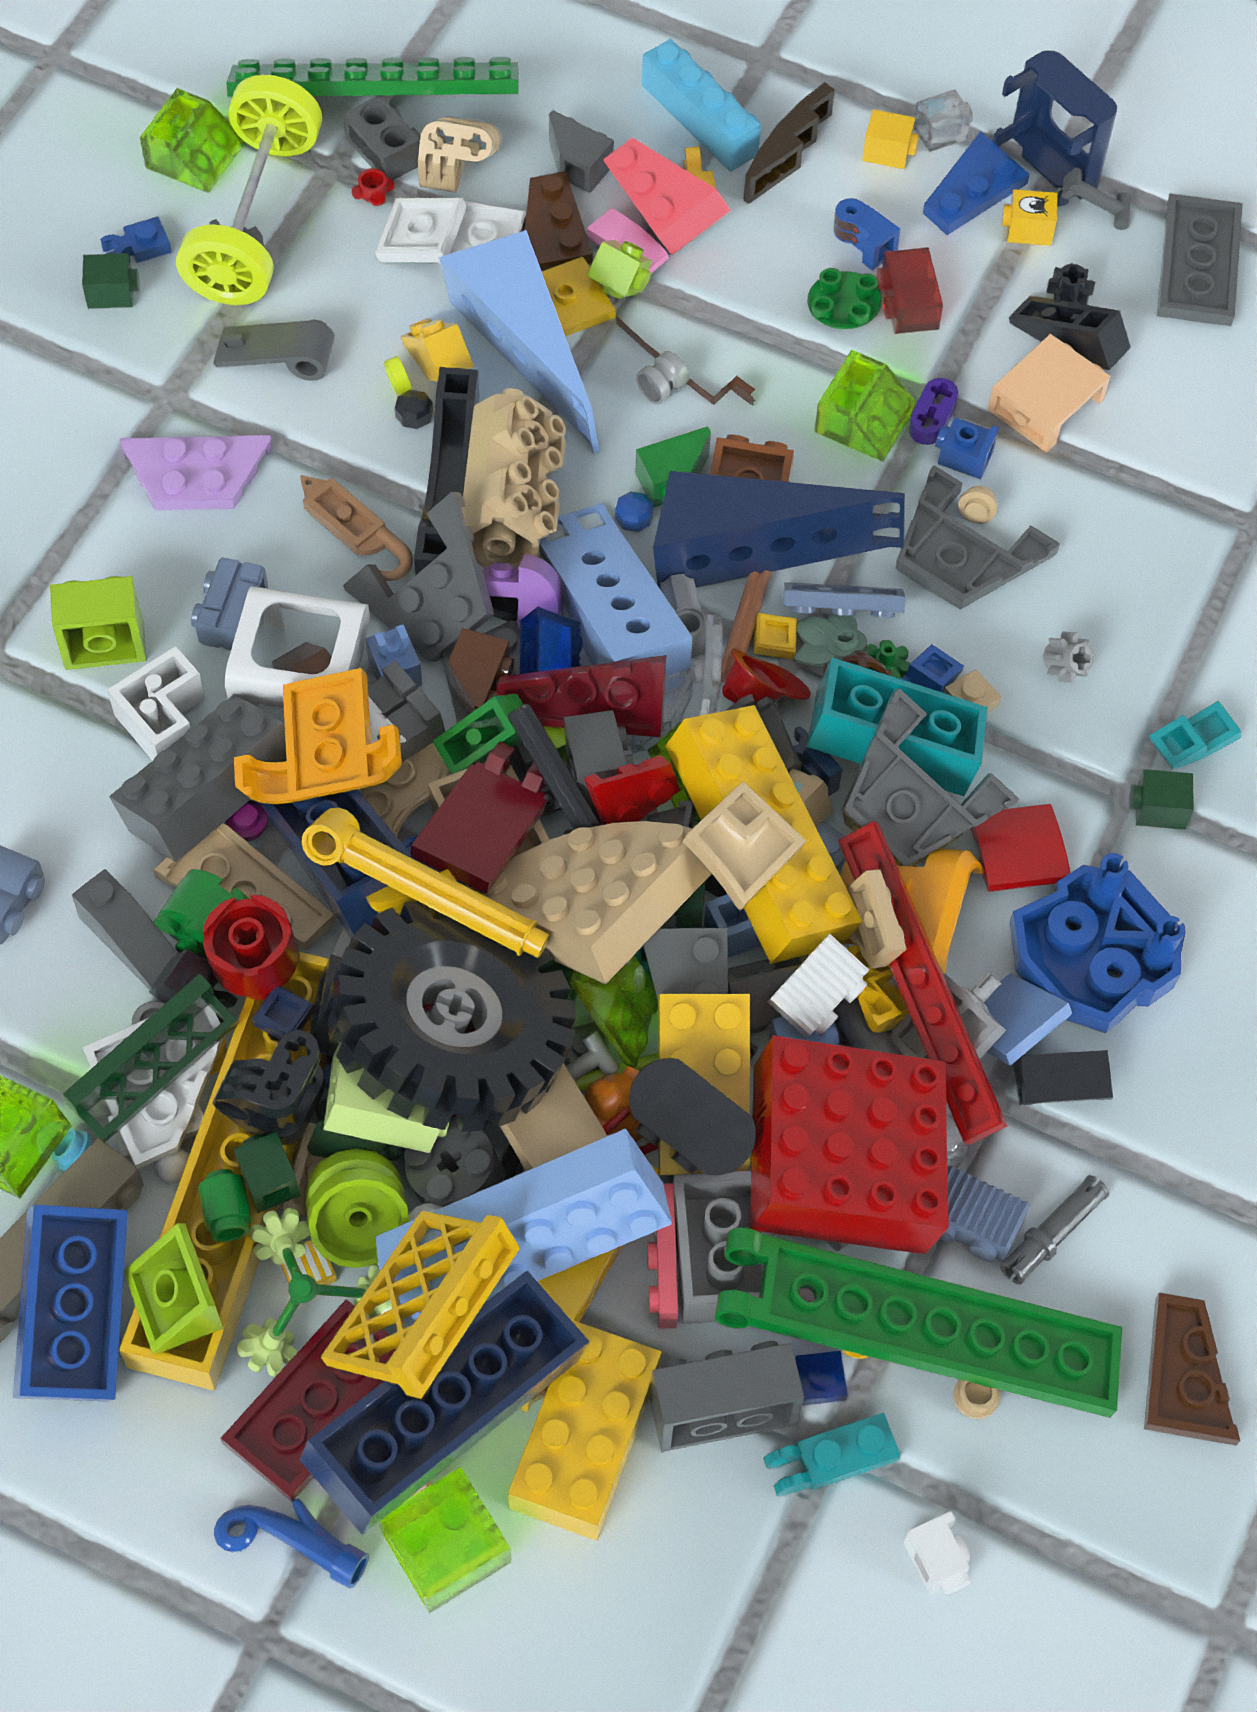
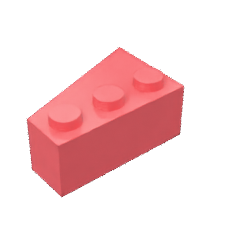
M633 137L603 159L671 255L731 211L716 188Z

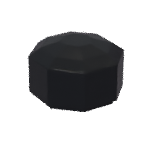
M408 390L397 397L394 407L395 417L403 427L419 429L431 421L433 403L425 392Z

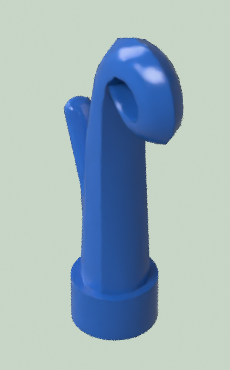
M298 1498L293 1500L292 1506L299 1521L265 1507L242 1505L235 1506L223 1513L215 1524L214 1538L217 1544L226 1551L239 1552L249 1547L254 1541L257 1528H260L330 1573L331 1579L349 1589L357 1584L369 1560L368 1553L350 1543L345 1545L333 1537L317 1522L303 1501ZM245 1523L244 1533L235 1537L229 1535V1531L235 1525Z

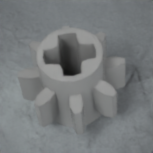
M1062 631L1061 638L1048 639L1049 644L1046 646L1042 657L1045 666L1048 668L1047 675L1058 676L1059 682L1074 683L1076 676L1086 677L1088 675L1087 671L1090 669L1094 658L1092 649L1088 645L1089 639L1078 638L1077 632Z

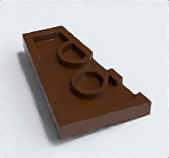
M566 171L531 177L525 230L529 236L541 272L580 257H584L587 264H592L593 253Z
M1161 1292L1155 1298L1144 1429L1237 1446L1240 1442L1237 1425L1233 1424L1228 1405L1230 1398L1227 1386L1222 1381L1216 1358L1218 1351L1205 1300Z

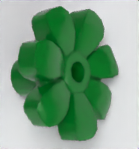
M882 640L879 648L871 643L867 645L865 652L883 664L886 669H891L892 677L901 679V675H906L910 662L905 661L909 656V651L905 646L896 648L890 640Z

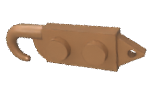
M304 475L300 476L305 496L303 505L309 514L356 555H372L385 548L399 559L397 568L391 571L379 569L386 581H395L408 574L413 564L412 552L402 540L386 528L385 522L335 479L330 478L326 481Z

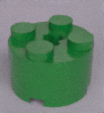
M191 869L178 883L154 919V924L177 941L175 949L179 953L189 949L197 956L207 959L203 945V927L206 919L222 902L234 897L236 901L248 899V897L236 887L232 893L219 886L223 879L212 873Z

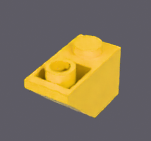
M426 318L409 326L411 332L400 336L404 346L430 381L438 382L439 367L462 369L474 367L457 323H445L442 319L431 321L430 318Z

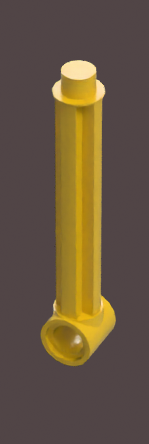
M330 808L316 819L302 835L301 843L303 850L313 862L320 865H332L335 862L345 863L517 952L518 956L525 951L539 958L548 943L550 934L536 928L537 920L532 921L361 833L357 820L347 810Z

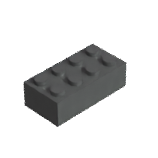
M234 694L229 699L221 702L201 722L188 729L185 735L168 749L159 753L152 762L136 775L127 779L109 798L130 833L177 862L251 800L235 787L234 757L251 755L255 759L264 762L287 761L285 725L283 721Z

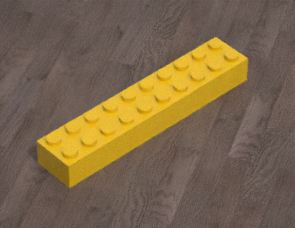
M299 952L300 960L296 970L289 981L282 987L315 1005L319 979L329 959ZM246 997L238 1019L239 1024L234 1030L160 1235L161 1238L177 1223H185L223 1329L164 1352L152 1353L135 1305L119 1349L125 1365L129 1369L213 1391L216 1390L260 1261L253 1252L254 1247L259 1243L254 1241L249 1233L240 1239L229 1242H217L212 1239L211 1232H208L205 1228L198 1192V1185L205 1180L206 1175L210 1172L229 1169L233 1174L241 1175L233 1149L240 1147L246 1139L254 1136L218 1111L212 1104L232 1062L258 1058L270 1061L280 1039L253 1025L252 1018L265 999L255 1001L249 997ZM312 1016L305 1024L302 1031H307L309 1033ZM301 1046L297 1052L290 1050L292 1062L298 1060L300 1056L308 1057L306 1047ZM319 1053V1066L324 1070L327 1058L325 1054ZM292 1114L288 1117L277 1119L279 1128H284L286 1123H295ZM298 1141L293 1144L282 1145L290 1164H292ZM245 1185L252 1218L248 1224L249 1231L256 1224L265 1227L266 1224L263 1221L264 1214L269 1211H277L278 1205L257 1213Z

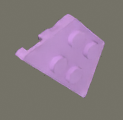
M271 435L120 439L122 453L130 461L141 486L145 487L148 498L155 510L234 509L243 495L244 487L250 484L257 473L256 466L265 453L269 455L272 450Z

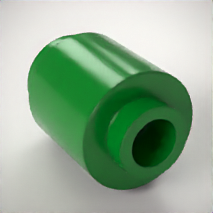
M220 1169L207 1174L205 1180L198 1185L206 1230L211 1232L212 1239L217 1242L234 1241L246 1236L249 1233L248 1224L252 1218L243 1177L239 1174H233L229 1169Z

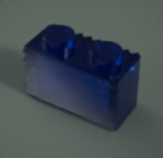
M539 606L520 620V674L581 666L579 654L583 647V640L579 636L581 630L579 629L580 622Z

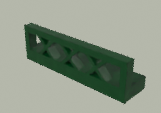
M199 973L63 1093L68 1107L87 1127L105 1143L239 1024L238 1019L214 996L212 985ZM207 1006L223 1020L212 1032H193L194 1017ZM188 1023L187 1032H178ZM168 1040H187L186 1055L178 1062H160L161 1046ZM193 1040H202L192 1049ZM154 1053V1062L146 1061ZM134 1070H153L152 1085L144 1092H126L127 1076ZM159 1070H168L159 1078ZM120 1084V1092H110ZM100 1100H119L118 1115L104 1128L88 1112ZM125 1100H134L125 1108Z

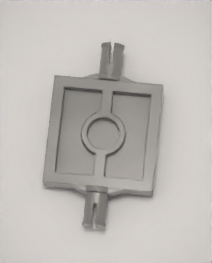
M987 972L981 981L970 991L967 988L961 987L944 973L943 975L977 1055L981 1059L1006 1031L990 1015L988 1007L984 1003L1002 983L991 973ZM908 1013L905 1019L888 1036L900 1050L901 1055L928 1059L910 1013Z

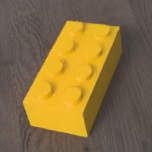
M658 994V1059L675 1058L681 1060L748 1114H750V994ZM663 1140L658 1144L659 1174H691L671 1158L676 1150ZM750 1156L744 1164L732 1172L750 1171ZM699 1168L694 1172V1174L704 1173Z
M574 1321L573 1323L590 1342L578 1362L549 1385L508 1491V1506L510 1510L597 1541L649 1401L652 1370L659 1369L662 1351Z

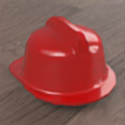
M732 648L731 654L735 661L722 687V694L728 700L736 703L741 698L752 694L755 700L753 705H755L766 696L773 698L775 702L783 696L799 700L810 698L811 692L809 688L794 674L775 664L751 657L738 649Z

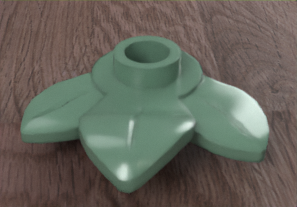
M831 613L827 619L807 617L797 622L796 633L805 642L803 647L793 656V661L798 664L824 667L825 664H829L832 657L840 660L842 657L855 652V650L866 651L867 649L866 636L858 630L857 621L851 615Z

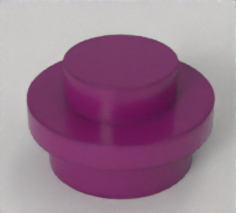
M248 801L225 821L227 826L247 842L259 838L265 831L268 823L267 814L261 805L254 801Z

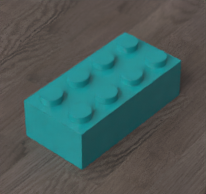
M832 657L816 690L807 747L861 764L892 692L896 688H900L927 715L899 745V749L945 791L964 797L982 764L988 707Z

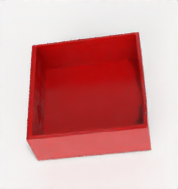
M773 1035L753 1066L752 1118L756 1129V1139L751 1161L750 1229L781 1235L926 1254L949 1228L945 1062Z

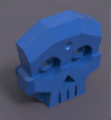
M1117 853L1105 855L1100 863V868L1088 865L1080 866L1057 882L1054 893L1014 910L1010 919V931L1017 974L1023 980L1068 1002L1072 1015L1066 1019L1067 1021L1103 1033H1107L1115 1027L1136 1005L1149 1007L1174 988L1181 975V952L1186 934L1184 923L1179 925L1180 919L1171 916L1136 876L1128 870L1127 860L1120 867L1123 856ZM1066 924H1075L1079 930L1072 931L1066 927ZM1114 970L1118 972L1121 977L1113 978L1107 973V971Z

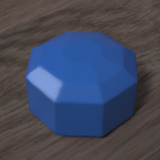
M630 491L618 498L615 520L624 530L639 532L651 525L654 504L646 494Z

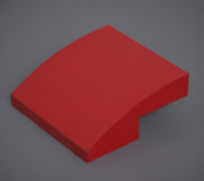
M1051 804L1003 809L989 817L985 822L970 828L979 851L978 861L984 869L982 877L988 892L1056 884L1071 873L1062 834Z

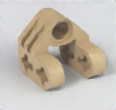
M451 116L443 117L427 124L422 130L418 155L419 186L456 193L465 160L481 161L500 149L502 135L499 129L488 122ZM444 129V135L454 137V139L446 143V138L440 136V130ZM475 135H480L481 141L486 142V148L481 149V143L471 141V139Z

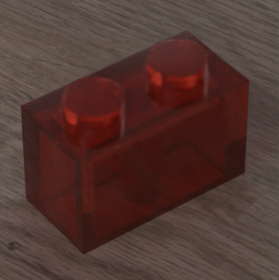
M929 247L884 252L883 266L877 268L879 289L884 290L886 295L883 304L886 320H892L894 333L902 334L939 330L943 302Z

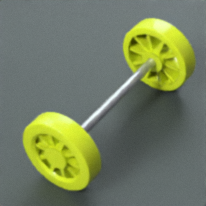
M273 75L252 76L240 82L234 91L229 105L228 117L234 131L246 143L258 150L232 227L203 225L191 229L183 237L176 257V267L184 282L203 297L222 304L246 305L260 300L266 294L274 270L273 261L268 251L256 239L243 232V228L268 154L295 156L307 152L314 146L322 125V112L314 97L295 82Z

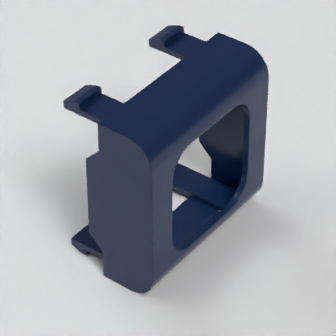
M1052 50L1042 51L1025 61L1024 71L1014 77L1009 75L1004 81L1002 91L1004 97L1018 89L1020 91L1013 123L1004 129L998 128L994 133L993 142L997 146H1001L1013 138L1022 147V158L1055 188L1063 187L1064 177L1074 168L1081 169L1082 181L1098 188L1117 113V104L1062 54ZM1055 100L1072 116L1086 117L1093 126L1071 139L1057 126L1053 119V101ZM1091 142L1088 154L1086 151L1082 149V147ZM1062 189L1057 194L1058 207L1069 203V199L1062 198Z

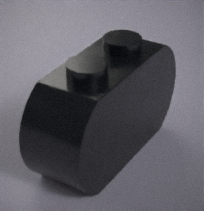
M675 1058L655 1060L644 1066L633 1079L629 1091V1106L632 1116L640 1122L635 1130L656 1147L661 1140L676 1150L671 1158L693 1175L697 1168H699L707 1175H723L736 1170L749 1158L756 1139V1129L752 1116L681 1060Z

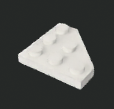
M209 1006L205 1007L194 1017L193 1032H212L220 1025L216 1013ZM147 1019L82 1047L90 1067L93 1068ZM188 1023L178 1032H187ZM224 1037L119 1130L135 1167L140 1169L179 1151ZM168 1040L161 1046L160 1062H178L186 1055L187 1040ZM193 1040L192 1049L202 1040ZM154 1053L146 1061L154 1062ZM134 1070L127 1076L126 1092H144L152 1085L153 1070ZM159 1070V1078L168 1070ZM120 1084L110 1092H120ZM106 1100L111 1114L115 1118L118 1115L119 1100ZM125 1100V1108L134 1100Z

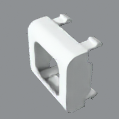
M251 586L246 596L226 667L225 689L227 699L236 694L260 708L259 704L284 708L282 684L358 669L364 651L365 636L370 620L368 604ZM282 608L339 617L341 624L329 666L318 674H304L266 668L256 664L251 654L261 617L263 616L265 627L284 629L285 616H283Z

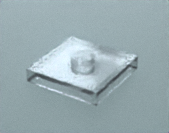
M707 614L702 658H695L694 683H700L699 716L716 713L718 708L721 685L723 618H721V615Z

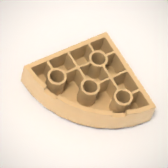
M650 821L621 822L590 828L580 827L568 834L550 839L512 858L487 894L474 887L472 890L532 921L537 920L536 928L550 934L545 949L554 958L553 961L606 984L712 873L682 842L692 828L679 824Z

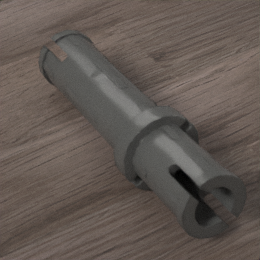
M1088 1175L1037 1228H1030L1024 1234V1241L1000 1263V1269L1008 1279L1015 1273L1016 1276L1012 1279V1282L1021 1285L1043 1260L1049 1261L1056 1255V1247L1109 1196V1191L1101 1180L1093 1187L1097 1177Z

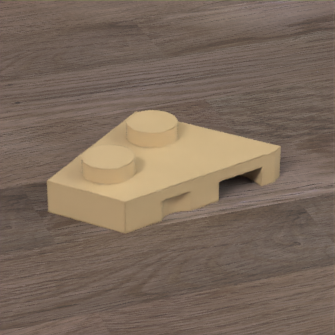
M881 870L865 871L847 888L863 920L849 938L853 944L860 948L861 954L871 968L886 967L906 950L903 930L898 925L891 903V893L885 885Z

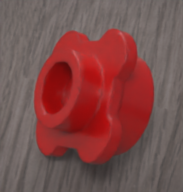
M364 170L358 176V186L352 188V196L357 200L364 199L373 206H381L385 203L387 193L394 189V181L391 178H387L381 170Z

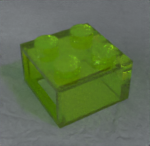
M1 1075L0 1189L20 1199L72 1125L53 1099Z
M461 1467L408 1498L379 1522L383 1537L428 1613L433 1612L512 1563L509 1544Z

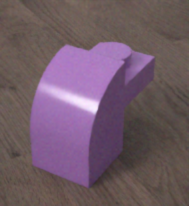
M524 554L519 569H514L513 565L507 563H494L489 567H484L483 573L489 596L518 598V628L558 631L563 619V585L559 575L549 563L539 557Z

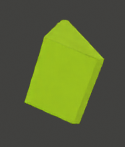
M177 1223L124 1269V1274L152 1353L164 1352L223 1329L185 1223Z

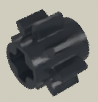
M1070 263L1061 269L1058 267L1054 268L1053 277L1048 280L1046 293L1054 294L1053 299L1087 305L1089 296L1093 295L1095 281L1087 280L1088 269Z

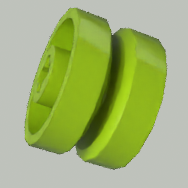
M355 1148L332 1154L319 1162L308 1176L304 1198L311 1241L319 1253L339 1266L362 1268L377 1265L378 1256L375 1236L410 1222L401 1175L392 1162L375 1151Z

